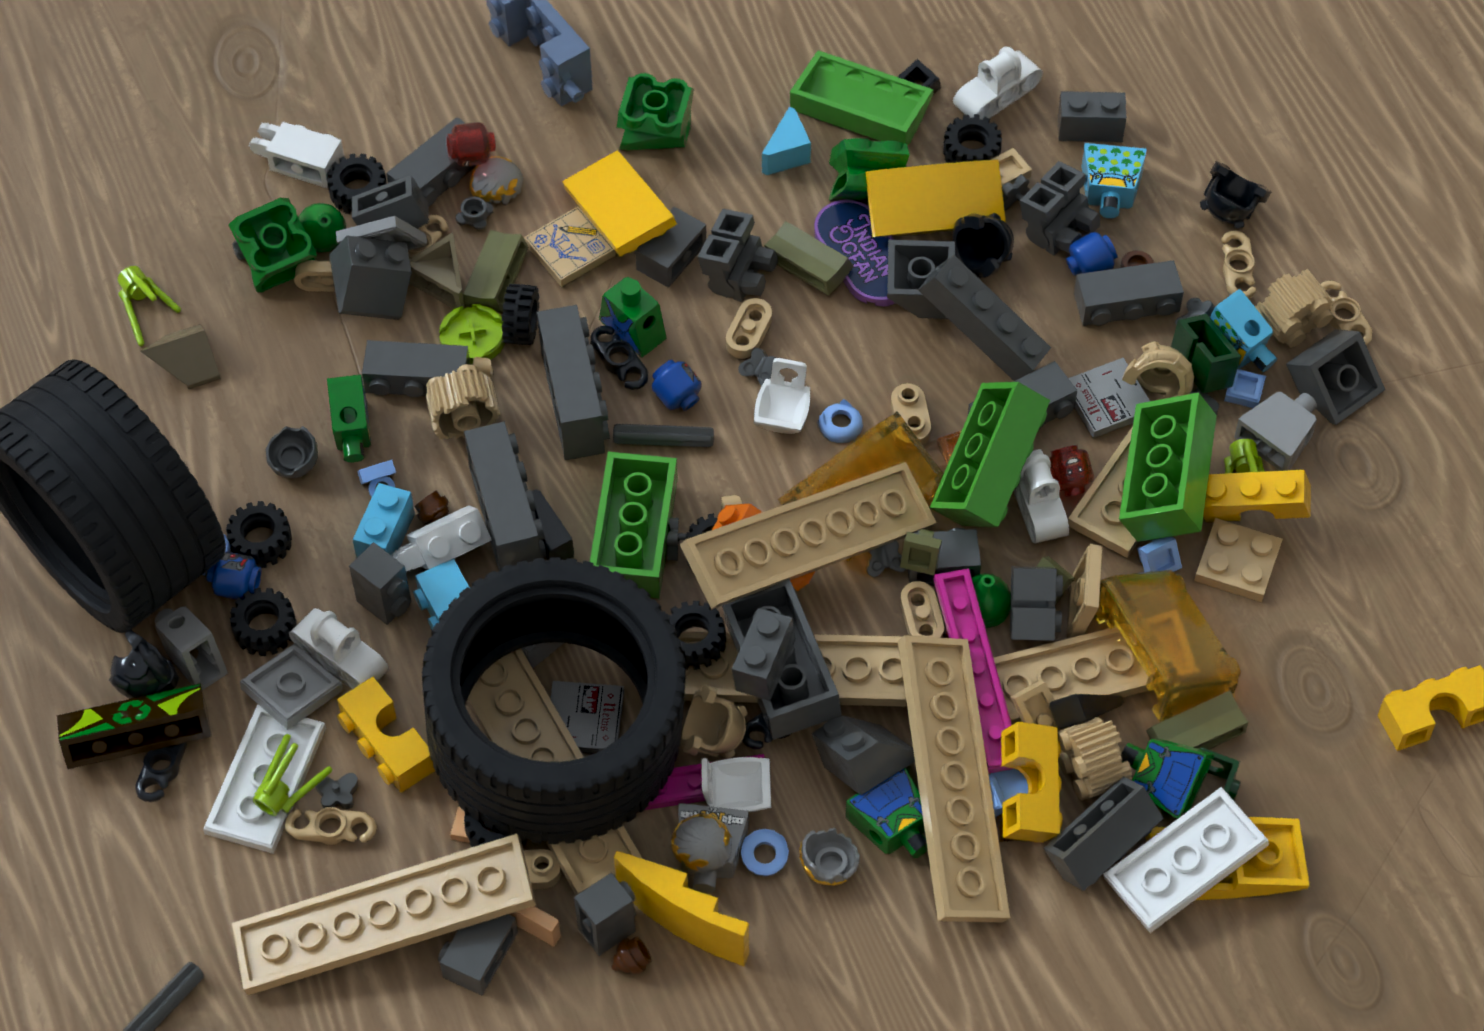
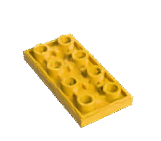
M618 150L562 181L565 190L619 257L635 251L640 245L655 237L662 236L667 230L677 225L672 213Z

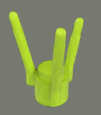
M129 266L118 275L117 281L122 288L118 295L124 302L137 343L142 347L144 340L131 299L142 300L148 297L151 301H155L157 299L156 296H158L175 312L179 313L181 308L156 286L150 277H146L138 266Z
M1239 439L1230 445V456L1224 458L1225 474L1233 473L1234 469L1237 473L1265 472L1262 458L1258 456L1257 445L1254 440Z
M290 734L284 735L266 775L252 799L258 808L272 816H277L280 810L288 814L297 801L332 772V767H326L289 797L288 792L290 788L280 779L298 749V744L293 743L283 757L291 739Z

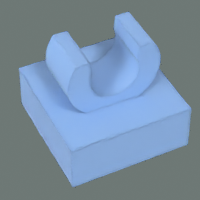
M392 460L357 471L361 485L370 482L368 492L371 497L375 492L376 484L379 482L395 487L394 481L388 477L396 473Z
M1172 536L1154 539L1151 543L1137 548L1140 562L1143 564L1145 577L1151 582H1155L1182 568L1177 542Z

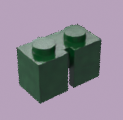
M1207 314L1178 320L1171 347L1181 352L1192 364L1194 382L1203 394L1232 387L1241 359V355Z

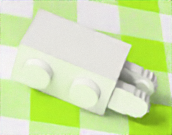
M265 122L260 125L257 132L264 139L253 137L249 147L255 154L268 159L271 171L328 188V171L332 170L331 165L334 162L339 164V158L344 156L340 139L330 134H321L308 130L301 125H292L286 122H282L280 126Z
M466 506L407 534L406 537L409 543L392 552L391 556L405 566L406 572L418 567L429 570L490 542L492 539L478 508Z

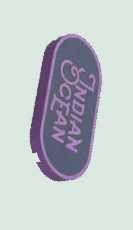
M839 200L825 206L815 219L814 236L815 239L848 257L854 267L843 280L846 287L856 299L866 304L867 301L875 303V306L895 304V302L887 298L888 240H894L893 237L872 238L869 206L854 200Z

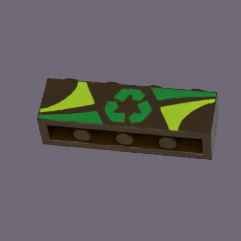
M201 683L57 715L59 743L67 770L212 737Z

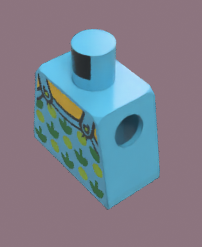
M1085 143L1082 159V172L1085 173L1086 183L1084 184L1085 196L1088 197L1089 205L1100 206L1101 216L1115 218L1119 215L1120 208L1129 209L1133 207L1143 174L1147 149Z
M1239 288L1215 306L1210 318L1241 355L1238 369L1252 361L1262 372L1268 370L1277 361V357L1266 347L1273 334V330L1243 291Z

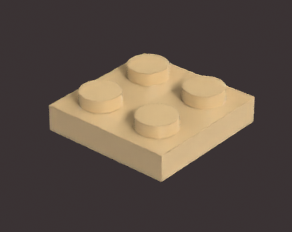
M1215 518L1194 581L1262 602L1283 539Z

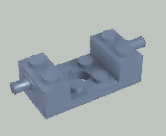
M486 0L491 16L489 26L495 37H501L508 46L529 37L534 46H540L541 60H539V65L543 74L541 86L549 98L553 97L562 107L571 101L579 102L583 99L585 93L593 90L590 48L548 0Z

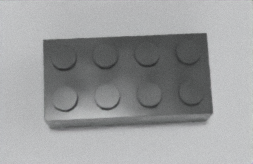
M577 305L538 311L537 319L541 354L564 459L571 460L604 454V440L610 439L607 423L608 411L606 402L602 400L600 393L602 392L599 372L595 371L594 364H596L593 345H589L586 317L580 318Z
M505 421L464 431L469 469L485 525L492 539L490 542L498 570L500 571L501 567L510 564L511 566L517 565V562L525 560L533 562V559L547 557L543 539H545L540 518L536 519L534 511L536 510L532 491L527 488L526 482L528 480L524 463L519 461V448L515 433L508 434Z
M790 578L763 591L722 605L725 623L737 653H739L757 608L792 617L796 640L771 700L756 697L773 740L842 716L839 693Z

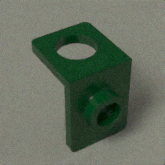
M1200 748L1215 754L1213 761L1223 766L1218 768L1210 765L1207 773L1227 780L1223 790L1234 801L1241 781L1235 779L1240 761L1205 748Z

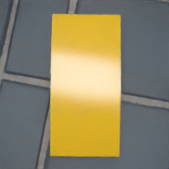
M999 159L921 165L865 172L872 238L953 231L954 225L959 218L974 213L981 216L996 213L1006 223Z
M1248 817L1268 839L1269 845L1196 900L1233 899L1308 889L1310 884L1299 819ZM1154 827L1151 833L1145 836L1146 842L1166 827Z
M616 850L614 855L616 879L619 883L625 881L630 886L636 898L633 904L674 935L696 947L730 962L745 966L749 955L748 922L718 913V898L689 889L687 873Z

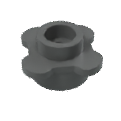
M468 197L462 202L461 212L456 215V221L460 225L468 224L477 230L483 229L487 226L486 219L488 215L493 213V206L490 203H486L480 197Z

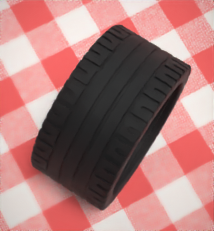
M67 360L0 409V511L40 564L82 608L111 630L127 633V631L132 630L224 557L226 551L224 534L221 531L220 523L217 521L218 518L212 510L209 500L205 497L206 495L202 488L198 485L197 480L190 473L185 462L181 460L177 451L169 444L170 442L161 434L158 427L150 421L145 412L140 410L138 405L102 372H99L96 368L83 361Z
M544 558L533 559V562L525 560L517 562V565L514 566L510 564L501 567L500 571L496 572L494 570L486 574V578H479L472 583V587H466L459 593L458 599H453L448 605V610L443 611L439 617V623L435 624L431 632L432 637L428 639L422 668L423 700L429 754L431 761H433L435 772L440 777V782L444 789H448L450 797L454 801H458L459 807L462 810L469 812L476 821H482L487 828L499 830V833L505 836L518 834L521 841L528 839L531 840V843L542 844V841L548 842V844H558V842L565 841V844L575 843V840L579 839L581 841L590 840L592 836L597 835L599 837L607 834L608 830L620 828L625 821L630 822L634 819L638 812L642 813L648 807L649 802H653L659 795V789L664 788L668 781V776H671L674 769V763L677 761L681 743L686 681L684 654L682 653L680 639L677 638V632L673 624H670V618L666 612L661 611L659 603L655 599H651L650 594L646 590L638 588L637 583L631 579L626 580L624 575L616 571L611 572L609 568L602 565L597 567L592 562L583 561L582 563L577 562V559L567 558V560H560V558L544 560ZM556 642L583 646L606 656L616 663L635 685L643 706L630 728L617 741L595 754L563 762H544L523 758L506 751L486 737L473 722L466 709V703L472 688L492 664L515 650L534 644Z

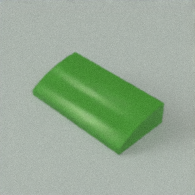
M818 50L790 91V107L801 114L879 141H899L909 145L926 113L933 96V89Z

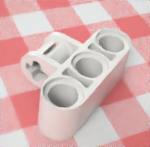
M1005 46L1000 49L999 55L990 61L984 60L979 64L978 76L958 90L954 96L953 104L965 115L969 114L970 118H974V114L980 115L979 119L984 117L990 119L1036 87L1042 78L1043 71L1022 52L1014 51L1012 48Z
M1041 449L1033 450L1026 459L1020 473V482L1017 488L1013 490L1033 543L1069 535L1067 515L1059 496L1060 486L1058 481L1052 477L1049 457L1044 455Z
M314 608L289 632L293 643H296L327 671L351 689H354L373 676L378 681L389 670L386 661L375 650L360 640L359 632L355 628H347L339 622L337 616L332 611L323 612Z

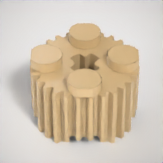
M1308 269L1302 271L1297 277L1284 274L1276 282H1272L1268 288L1271 292L1270 296L1265 298V302H1258L1255 306L1271 326L1276 339L1281 343H1287L1290 348L1301 344L1306 338V333H1310L1316 327L1322 328L1326 326L1333 318V314L1330 312L1333 305L1332 298Z
M462 365L457 369V372L452 371V374L445 373L444 377H433L426 384V400L432 426L439 439H448L456 436V439L460 436L465 438L464 431L496 423V419L501 415L491 378H488L487 374L483 375L482 371L478 372L475 365Z
M1095 717L1087 722L1057 732L1061 750L1063 751V753H1060L1058 762L1065 775L1072 774L1074 780L1073 787L1079 800H1085L1105 793L1123 776L1132 780V769L1129 761L1122 763V754L1118 745L1121 742L1120 734L1117 732L1116 726H1113L1111 720L1104 723L1101 718Z

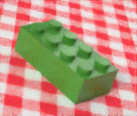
M1020 382L981 383L930 505V509L961 526L998 527L1007 514V504L1013 490L1017 488L1020 482V473L1024 463L1033 451V441L1039 427L1042 426L1046 419V410L1050 400Z
M1199 392L1136 404L1119 520L1137 542L1196 533L1202 530L1217 415Z
M608 451L590 562L594 566L602 565L609 568L611 572L616 571L624 575L626 580L631 579L638 584V588L646 590L650 594V598L660 599L667 555L669 518H672L678 482L677 458Z

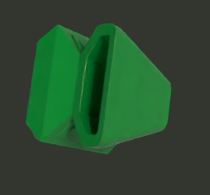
M640 73L634 77H629L617 119V128L625 129L619 149L684 148L691 128V106L694 88L688 87L684 80L672 78L662 83L657 82L656 78L648 73Z
M864 138L843 139L831 149L829 164L839 175L832 186L829 200L868 201L865 172L906 167L910 155L908 145L899 141L877 142Z
M278 198L237 216L228 224L250 267L253 286L257 293H262L294 279L295 269L298 264L307 260H315L314 257L318 256L312 245L311 238L306 233L297 216L296 208L291 204L289 198Z

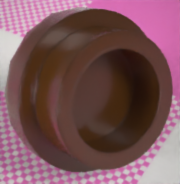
M437 490L414 506L419 513L417 514L418 519L425 524L441 519L449 513L448 499L445 495L441 497Z
M635 936L631 940L625 938L616 946V954L613 957L612 965L614 971H622L626 974H640L646 970V965L652 962L647 947L639 937Z

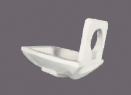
M775 358L773 360L771 380L765 379L756 399L754 424L763 429L778 433L794 434L801 432L810 405V387L805 386L807 370L805 363L782 358ZM790 368L796 371L798 376L792 378V382L784 381L785 377L780 374V370Z
M738 757L709 763L708 758H702V793L707 806L748 810L749 812L771 808L770 759Z

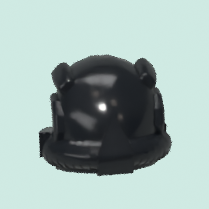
M1216 161L1209 172L1212 175V179L1204 191V196L1206 197L1201 200L1200 206L1202 210L1208 209L1215 219L1223 223L1234 224L1236 229L1244 227V219H1250L1258 203H1266L1272 191L1266 189L1261 184L1242 178L1226 164Z
M974 213L959 218L956 221L952 234L953 241H955V256L978 278H986L995 274L999 270L1001 262L1011 260L1014 236L1011 228L1000 219L998 214L993 213L988 216H981Z
M132 630L127 631L125 636L132 646V650L124 658L113 657L110 670L111 677L109 679L111 684L118 692L129 699L174 689L178 684L179 676L173 664L143 637Z

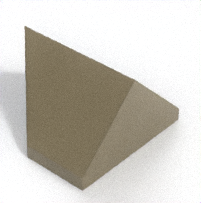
M452 232L409 259L412 271L409 284L453 309L460 306L465 308L454 234Z
M201 324L168 334L140 351L186 384L188 389L221 379L206 332Z

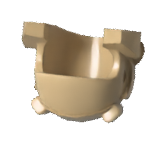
M1156 341L1142 346L1143 354L1138 360L1135 358L1132 360L1122 377V380L1130 385L1135 384L1136 380H1138L1143 388L1151 392L1166 393L1165 397L1161 399L1190 394L1194 383L1192 364L1177 349L1160 345Z
M703 684L702 688L695 691L686 714L680 743L682 751L694 756L700 752L714 757L720 755L727 759L732 758L735 755L734 749L741 743L745 735V716L748 714L744 706H734L733 701L717 697V688Z

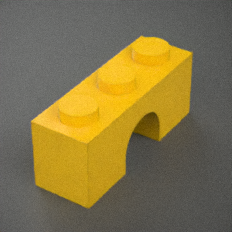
M1305 470L1209 474L1203 517L1206 522H1214L1215 518L1224 521H1241L1242 512L1263 510L1272 513L1275 519L1311 518V484Z
M1479 665L1470 669L1461 667L1454 670L1447 677L1438 680L1430 678L1410 690L1403 691L1399 689L1387 694L1382 701L1377 716L1396 751L1430 740L1436 725L1430 711L1445 710L1451 713L1457 719L1462 729L1483 722L1484 669L1482 666Z
M374 676L337 699L340 714L337 715L339 723L347 733L353 731L358 737L357 745L367 759L371 757L375 759L379 765L377 770L387 785L393 783L399 792L402 793L435 771L429 754V746L414 727L399 736H388L381 732L387 724L397 719L392 699Z
M1016 722L1001 731L1002 767L1014 768L1020 771L1028 783L1027 794L1018 793L1002 802L1003 838L1044 843L1060 834L1063 822L1062 813L1059 811V793L1062 781L1058 772V758L1061 752V745L1058 740L1057 727Z

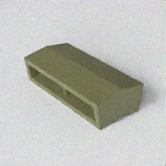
M787 221L764 245V247L776 250L778 266L826 295H830L854 267L848 257Z
M490 230L463 293L464 305L466 307H472V304H481L494 309L496 312L503 311L507 286L514 284L529 249L522 234H505Z
M1227 691L1150 727L1146 732L1150 739L1160 738L1197 749L1205 748L1209 750L1244 734L1248 721L1239 709L1231 691Z

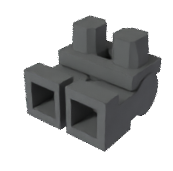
M1058 161L1041 178V183L1037 182L1020 200L1022 219L1028 222V227L1026 228L1027 237L1040 248H1046V251L1053 256L1060 250L1069 252V246L1074 241L1082 238V234L1078 233L1080 229L1092 233L1100 227V214L1089 208L1088 197L1080 193V189L1086 183L1085 173Z
M723 208L711 230L712 235H708L697 256L702 273L709 275L708 287L710 290L727 298L733 297L734 300L743 302L746 294L762 295L766 280L764 274H760L758 271L760 269L772 272L778 263L776 250L762 247L760 237L750 235L755 225L753 215Z

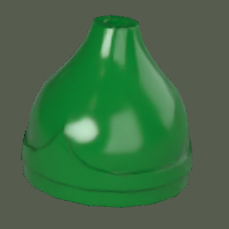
M325 203L312 204L305 208L298 216L306 233L310 236L316 252H330L339 245L336 239V231L346 229V223L341 212L335 207Z
M984 573L972 577L985 628L998 626L1010 614L1011 592L1008 585L1001 578L993 574Z

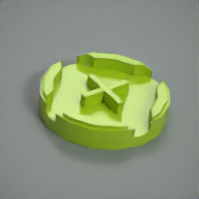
M472 304V307L463 308V306L457 307L448 313L440 324V344L468 346L471 365H473L475 357L492 360L501 352L505 345L502 338V317L494 309L481 304Z

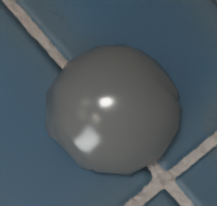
M303 426L301 428L284 427L270 439L265 449L268 465L278 476L284 478L302 477L312 471L318 460L317 442L308 429Z

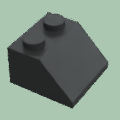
M347 235L329 255L339 314L399 320L402 317L412 272L407 243Z
M888 240L887 298L918 318L948 319L918 289L937 266L955 255V241Z
M1335 329L1286 363L1298 392L1311 395L1317 403L1316 409L1331 424L1337 425L1385 390L1360 331Z
M842 715L827 721L821 728L811 733L824 768L860 795L915 762L913 748L879 724Z

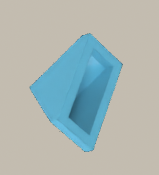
M788 108L762 152L763 174L770 175L811 163V142L794 108Z

